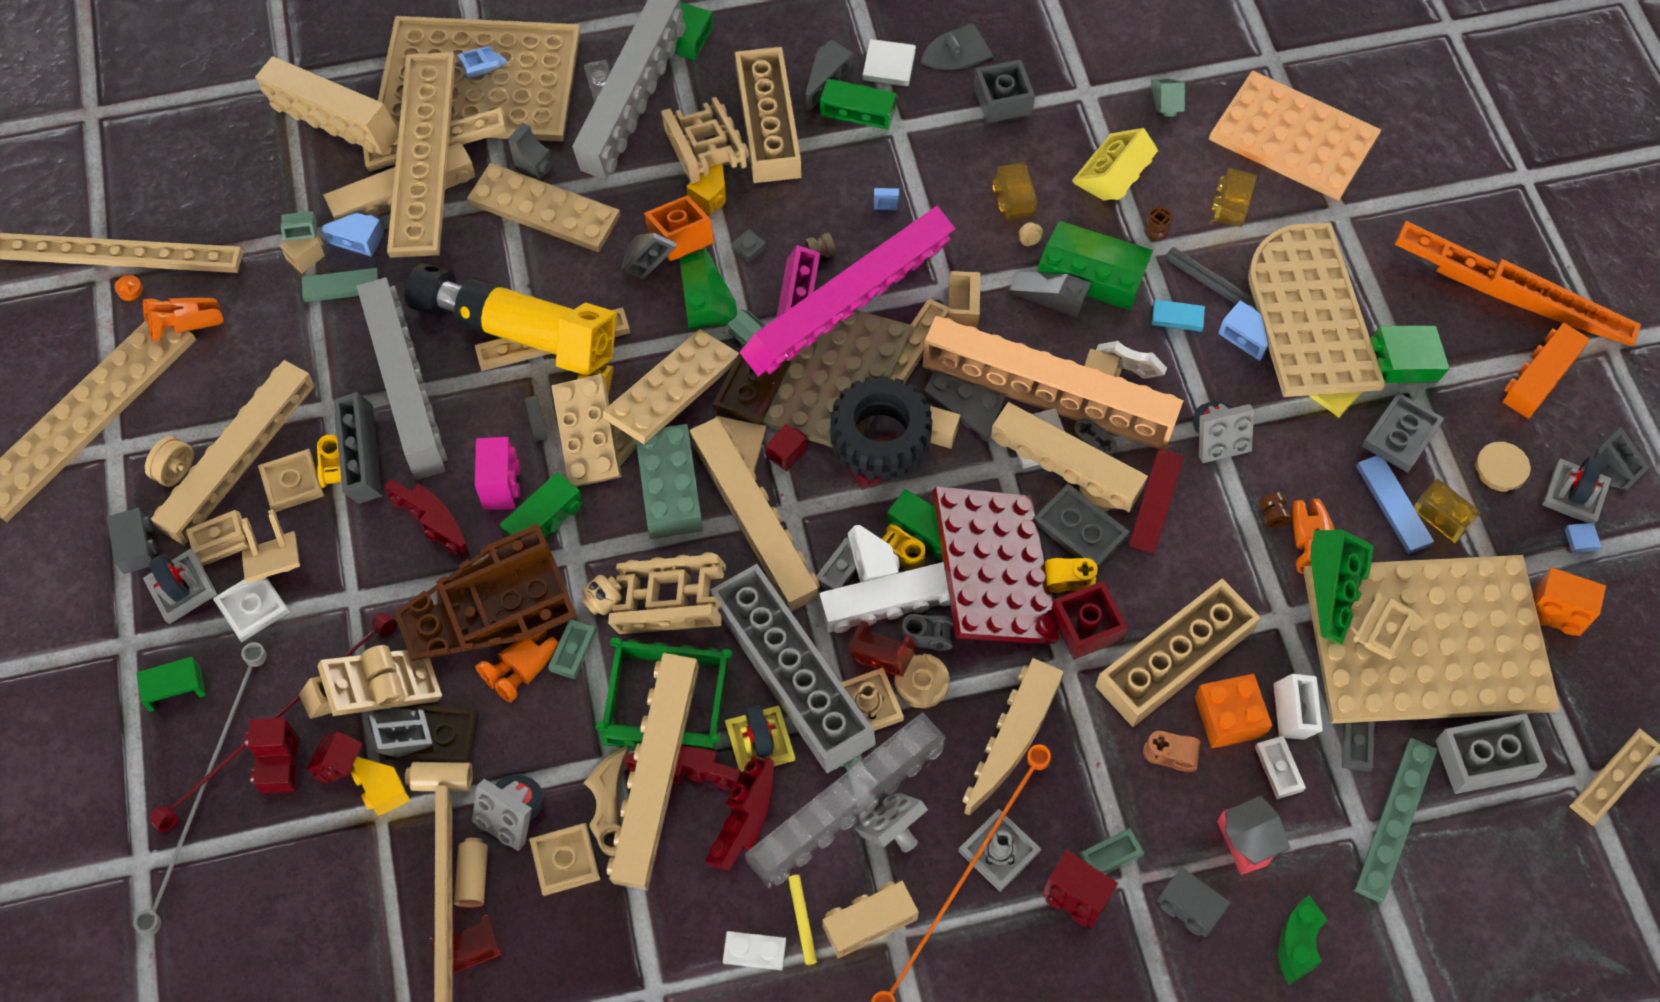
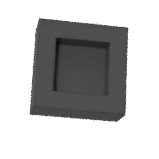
M748 229L732 242L731 246L732 250L750 263L766 249V242Z

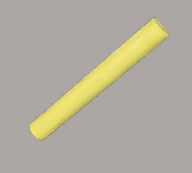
M792 875L788 877L805 964L810 965L816 963L817 959L800 875Z

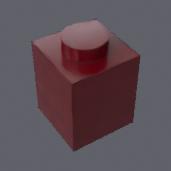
M787 424L766 444V457L786 472L806 452V437L803 432L797 428L793 429Z

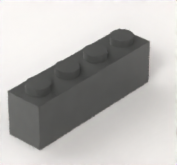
M358 392L334 399L342 492L358 504L381 497L382 486L373 404Z

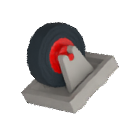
M1216 401L1202 404L1195 410L1193 426L1199 434V458L1202 463L1252 452L1254 409L1250 404L1234 407L1231 404Z
M1587 457L1581 466L1560 458L1555 465L1542 505L1580 521L1594 523L1595 525L1599 519L1612 478L1600 474L1602 462L1595 458Z
M192 549L187 550L173 560H170L163 554L155 557L149 562L152 573L143 577L164 620L169 624L217 595L202 564Z
M513 774L505 776L497 781L495 785L483 779L476 788L472 822L479 829L497 837L503 844L519 851L526 843L529 821L535 818L542 808L543 791L534 779L525 775Z

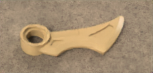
M623 746L604 759L584 782V785L592 791L596 799V812L589 827L598 840L601 851L608 856H615L617 846H607L605 838L609 834L616 833L617 828H622L618 825V785L624 759L629 751L628 746Z

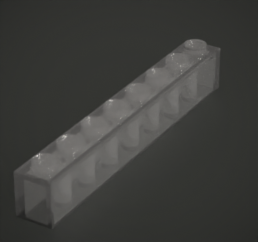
M922 712L746 852V862L768 888L774 883L776 885L781 884L788 878L791 869L796 865L801 867L812 858V852L819 847L821 849L827 847L834 840L835 837L833 835L841 829L844 831L849 829L857 821L856 817L863 811L868 813L874 809L879 803L878 799L885 793L890 795L895 792L901 785V780L906 776L911 778L921 770L922 763L929 758L931 760L937 758L944 750L945 736Z

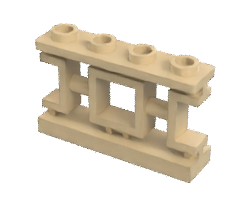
M717 97L711 98L712 105L710 106L708 103H703L704 111L683 116L680 110L676 111V115H673L671 109L661 111L664 130L691 184L700 181L699 173H703L704 176L709 175L708 167L729 161L732 168L737 167L738 162L741 168L747 167L746 158L749 157L747 146L745 143L742 144L739 131L734 130L732 118H727L725 105H720ZM712 135L716 136L715 138L696 142V140L701 138L709 137Z
M707 552L699 556L679 555L676 558L668 559L656 557L648 561L628 560L626 563H618L616 565V570L620 573L616 581L623 588L628 587L626 604L613 605L612 611L614 613H609L608 624L619 634L721 626L722 615L718 612V609L721 608V603L715 596L709 597L711 579L724 578L722 571L726 570V564L717 554ZM699 573L698 584H690L691 576L689 574ZM649 578L648 587L640 589L641 581L639 579ZM678 583L676 600L658 601L660 584ZM690 595H697L696 603L698 605L688 606ZM646 599L645 608L647 610L637 611L638 600Z

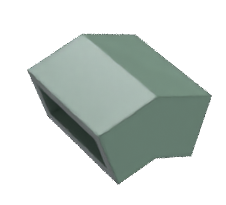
M313 211L281 215L282 224L280 228L283 241L316 237L317 220Z
M741 309L737 316L728 323V333L739 343L746 345L753 335L765 327V325L750 311Z

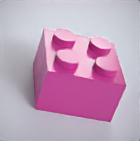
M509 437L476 438L475 488L483 510L515 509L516 499H520V485L516 483V475H520L521 472L516 447H511Z

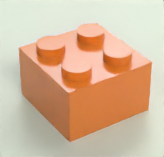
M688 195L644 213L648 233L658 234L677 243L676 247L667 256L670 261L679 259L684 255L714 243L710 218Z
M1551 567L1532 590L1540 625L1560 629L1568 635L1581 636L1600 615L1606 586Z
M1254 674L1199 686L1194 698L1211 749L1266 737L1272 727V723Z

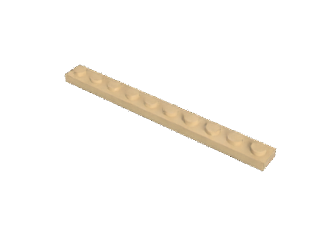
M0 233V259L238 273L243 255L241 247Z

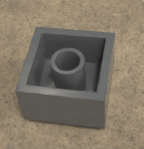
M1021 59L975 69L974 90L987 123L1032 114L1035 94Z

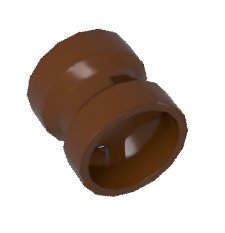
M1158 206L1148 212L1144 232L1149 239L1160 241L1167 237L1172 222V214L1167 208Z
M1270 493L1260 498L1259 504L1261 510L1265 512L1264 522L1266 527L1279 528L1291 522L1290 511L1285 507L1287 501L1284 493Z

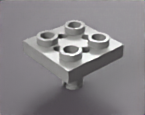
M899 792L894 793L883 801V805L878 810L865 815L861 820L862 823L855 829L861 838L885 847L895 839L901 851L905 853L912 850L918 843L907 827L928 809L919 799Z
M1000 809L959 848L958 852L968 862L971 863L1002 814ZM1006 815L990 839L991 842L987 844L974 865L1000 892L1041 852V848Z

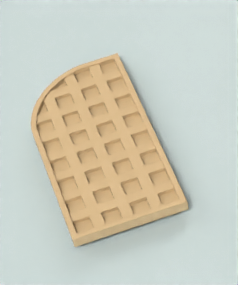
M1331 222L1289 225L1267 236L1253 255L1249 266L1248 281L1257 312L1262 315L1269 352L1283 397L1383 390L1385 382Z

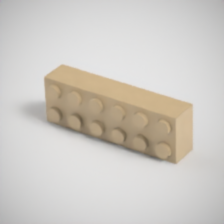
M782 47L735 52L736 73L753 183L801 178V157Z
M273 56L255 76L261 86L260 90L267 95L270 100L269 104L274 110L286 112L296 120L302 119L314 128L320 127L332 136L338 135L343 137L350 144L356 143L363 146L369 152L375 151L384 155L398 138L399 131L384 103Z
M1221 579L1101 672L1095 687L1126 721L1134 727L1254 632L1261 617Z

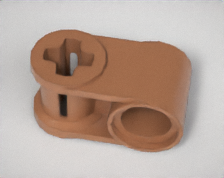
M1156 731L1149 736L1148 741L1144 744L1143 755L1150 763L1172 767L1184 772H1193L1197 770L1201 741L1191 736Z

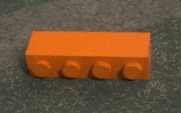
M1563 323L1558 330L1553 328L1544 339L1547 344L1544 347L1539 345L1531 355V358L1534 359L1530 364L1526 361L1517 373L1521 377L1518 380L1513 378L1504 389L1508 394L1504 398L1503 403L1527 419L1531 418L1590 341V338L1566 323Z

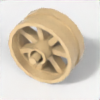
M163 437L149 452L145 463V473L149 478L158 481L163 486H174L188 473L193 462L194 450L191 445L182 442L176 437Z

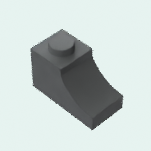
M522 122L508 138L516 170L531 178L540 180L552 168L550 150L537 140L531 127Z

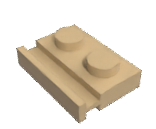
M233 510L186 529L191 549L196 553L202 566L250 548L246 541V534L239 511Z
M1378 593L1353 641L1356 643L1358 641L1369 650L1391 660L1416 611L1392 599L1388 600Z

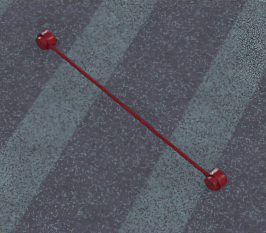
M387 613L377 614L372 620L373 630L343 657H349L375 633L382 638L390 636L397 628V621ZM298 695L273 718L282 716L300 700V696ZM245 743L171 808L165 806L156 807L150 814L151 824L159 832H166L173 828L178 821V815L173 810L246 747Z

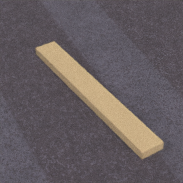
M446 785L435 786V1002H453L452 797Z

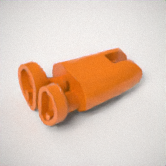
M152 298L143 299L144 319L148 323L152 342L161 340L165 328L173 326L175 333L220 325L224 321L222 312L219 310L218 301L214 298H168V301H159Z
M1311 499L1309 506L1311 516H1308L1303 500L1292 502V519L1296 547L1304 550V553L1297 559L1295 564L1297 571L1301 574H1304L1305 566H1311L1310 554L1314 531L1335 530L1330 516L1320 499Z
M547 631L509 645L498 653V658L501 661L498 664L492 665L487 661H481L475 668L482 679L492 689H496L501 698L512 703L517 698V688L523 682L528 685L553 657L559 642L554 637H550L538 646L547 634ZM510 671L514 672L508 678H504Z

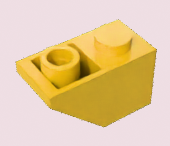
M356 757L353 764L354 769L350 770L356 785H363L366 793L362 794L361 797L368 810L373 808L377 815L381 816L411 801L394 767Z

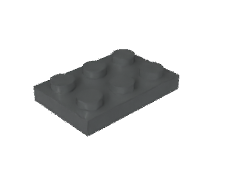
M1398 392L1363 442L1362 447L1409 473L1445 418Z
M1068 483L1033 518L1037 523V527L1076 558H1090L1097 564V568L1125 541L1130 531Z

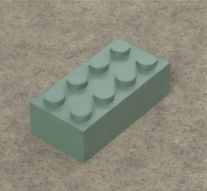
M688 425L664 427L645 444L636 440L650 539L702 532V520Z

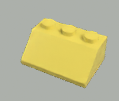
M1144 128L1111 133L1072 181L1075 185L1102 200L1121 199L1126 195L1127 189L1131 184L1138 180L1139 174L1152 162V158L1158 152V149Z

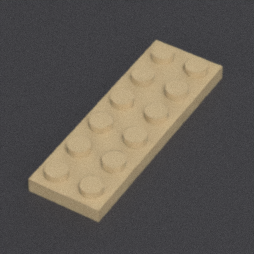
M489 163L467 198L469 205L598 253L621 216L619 209L493 163Z
M699 329L603 410V418L642 444H645L733 366L739 353Z

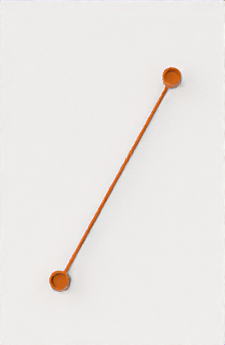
M1034 745L1029 749L1027 761L1030 765L1029 771L890 992L880 991L876 993L872 998V1002H896L893 996L894 992L1034 769L1043 770L1049 765L1051 753L1046 746Z

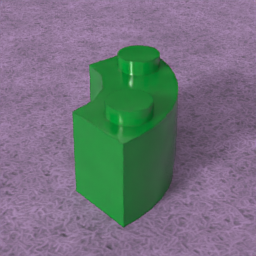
M1310 895L1295 907L1281 928L1278 959L1283 975L1289 985L1313 971L1322 962L1316 949V937L1319 929L1327 922V919Z

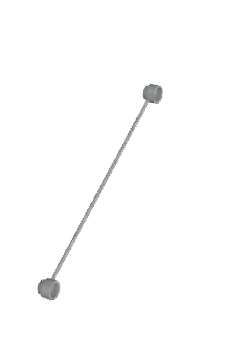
M257 642L248 643L242 649L241 656L249 666L205 777L213 769L252 668L262 665L266 660L267 653L263 646ZM207 781L200 787L152 910H142L134 918V928L144 936L155 934L161 927V918L155 912Z

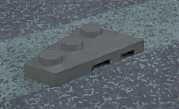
M935 370L924 390V396L941 409L960 414L961 424L968 429L971 427L986 442L1006 399L1005 395Z

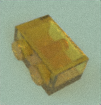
M1026 163L998 166L996 177L992 178L994 191H998V206L1000 211H1004L1006 220L1035 216L1037 199Z
M1228 168L1226 177H1220L1217 191H1221L1220 196L1215 195L1211 209L1216 210L1213 220L1242 227L1257 175Z
M1438 478L1420 496L1414 506L1417 514L1454 543L1466 533L1481 513Z

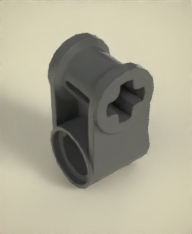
M910 614L903 620L900 639L908 647L928 648L937 651L950 650L953 647V642L950 640L951 628L954 626L953 619L947 616ZM916 628L920 633L912 634L907 629Z

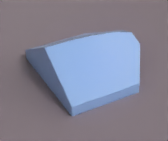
M489 46L457 54L466 79L489 73L508 64L504 57L493 52Z

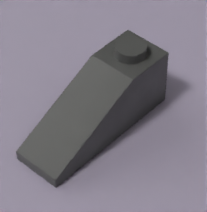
M832 39L824 46H821L816 53L805 93V107L807 111H810L820 101L827 79L841 81L853 69V52Z
M655 233L636 235L626 247L621 270L644 280L668 256L677 243Z
M1018 271L1009 289V293L1079 319L1087 301L1091 283L1068 274Z

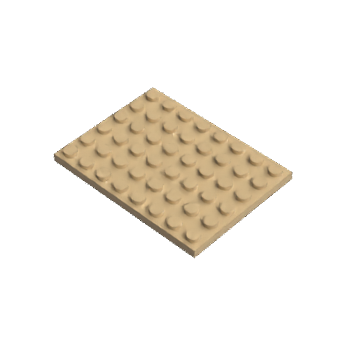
M395 16L378 101L384 103L399 131L406 54L454 52L456 61L451 122L501 108L504 113L507 132L487 138L508 139L523 122L531 127L537 140L564 141L581 31L580 25ZM489 46L493 52L504 57L508 63L489 73L466 79L457 54Z
M1523 555L1372 562L1367 580H1362L1359 591L1362 593L1359 601L1353 602L1351 608L1353 618L1342 645L1335 644L1321 637L1312 567L1305 566L1303 572L1331 724L1557 712L1560 709ZM1378 593L1388 600L1392 599L1416 611L1391 660L1369 650L1364 644L1353 641Z

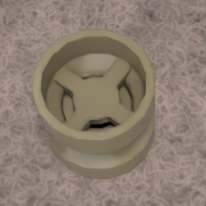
M830 233L821 234L817 240L812 237L804 240L805 248L819 252L820 258L821 256L827 258L836 256L835 245Z

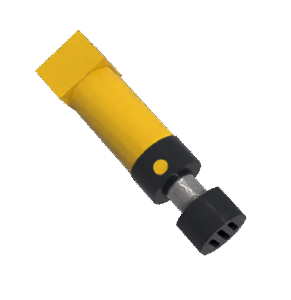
M426 263L414 267L408 276L404 297L405 303L410 309L438 318L448 311H453L456 323L462 327L556 355L557 367L585 376H589L613 359L617 312L586 302L575 309H571L506 289L501 285L475 277L469 278L463 285H458L454 273Z

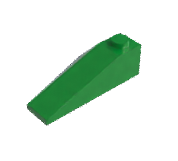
M704 247L679 258L689 330L728 325L737 316L736 301L707 249Z
M1343 529L1314 531L1310 554L1321 637L1338 645L1343 644L1353 618L1351 611L1353 602L1359 601L1362 593L1359 591L1362 580H1367L1369 576L1374 547Z

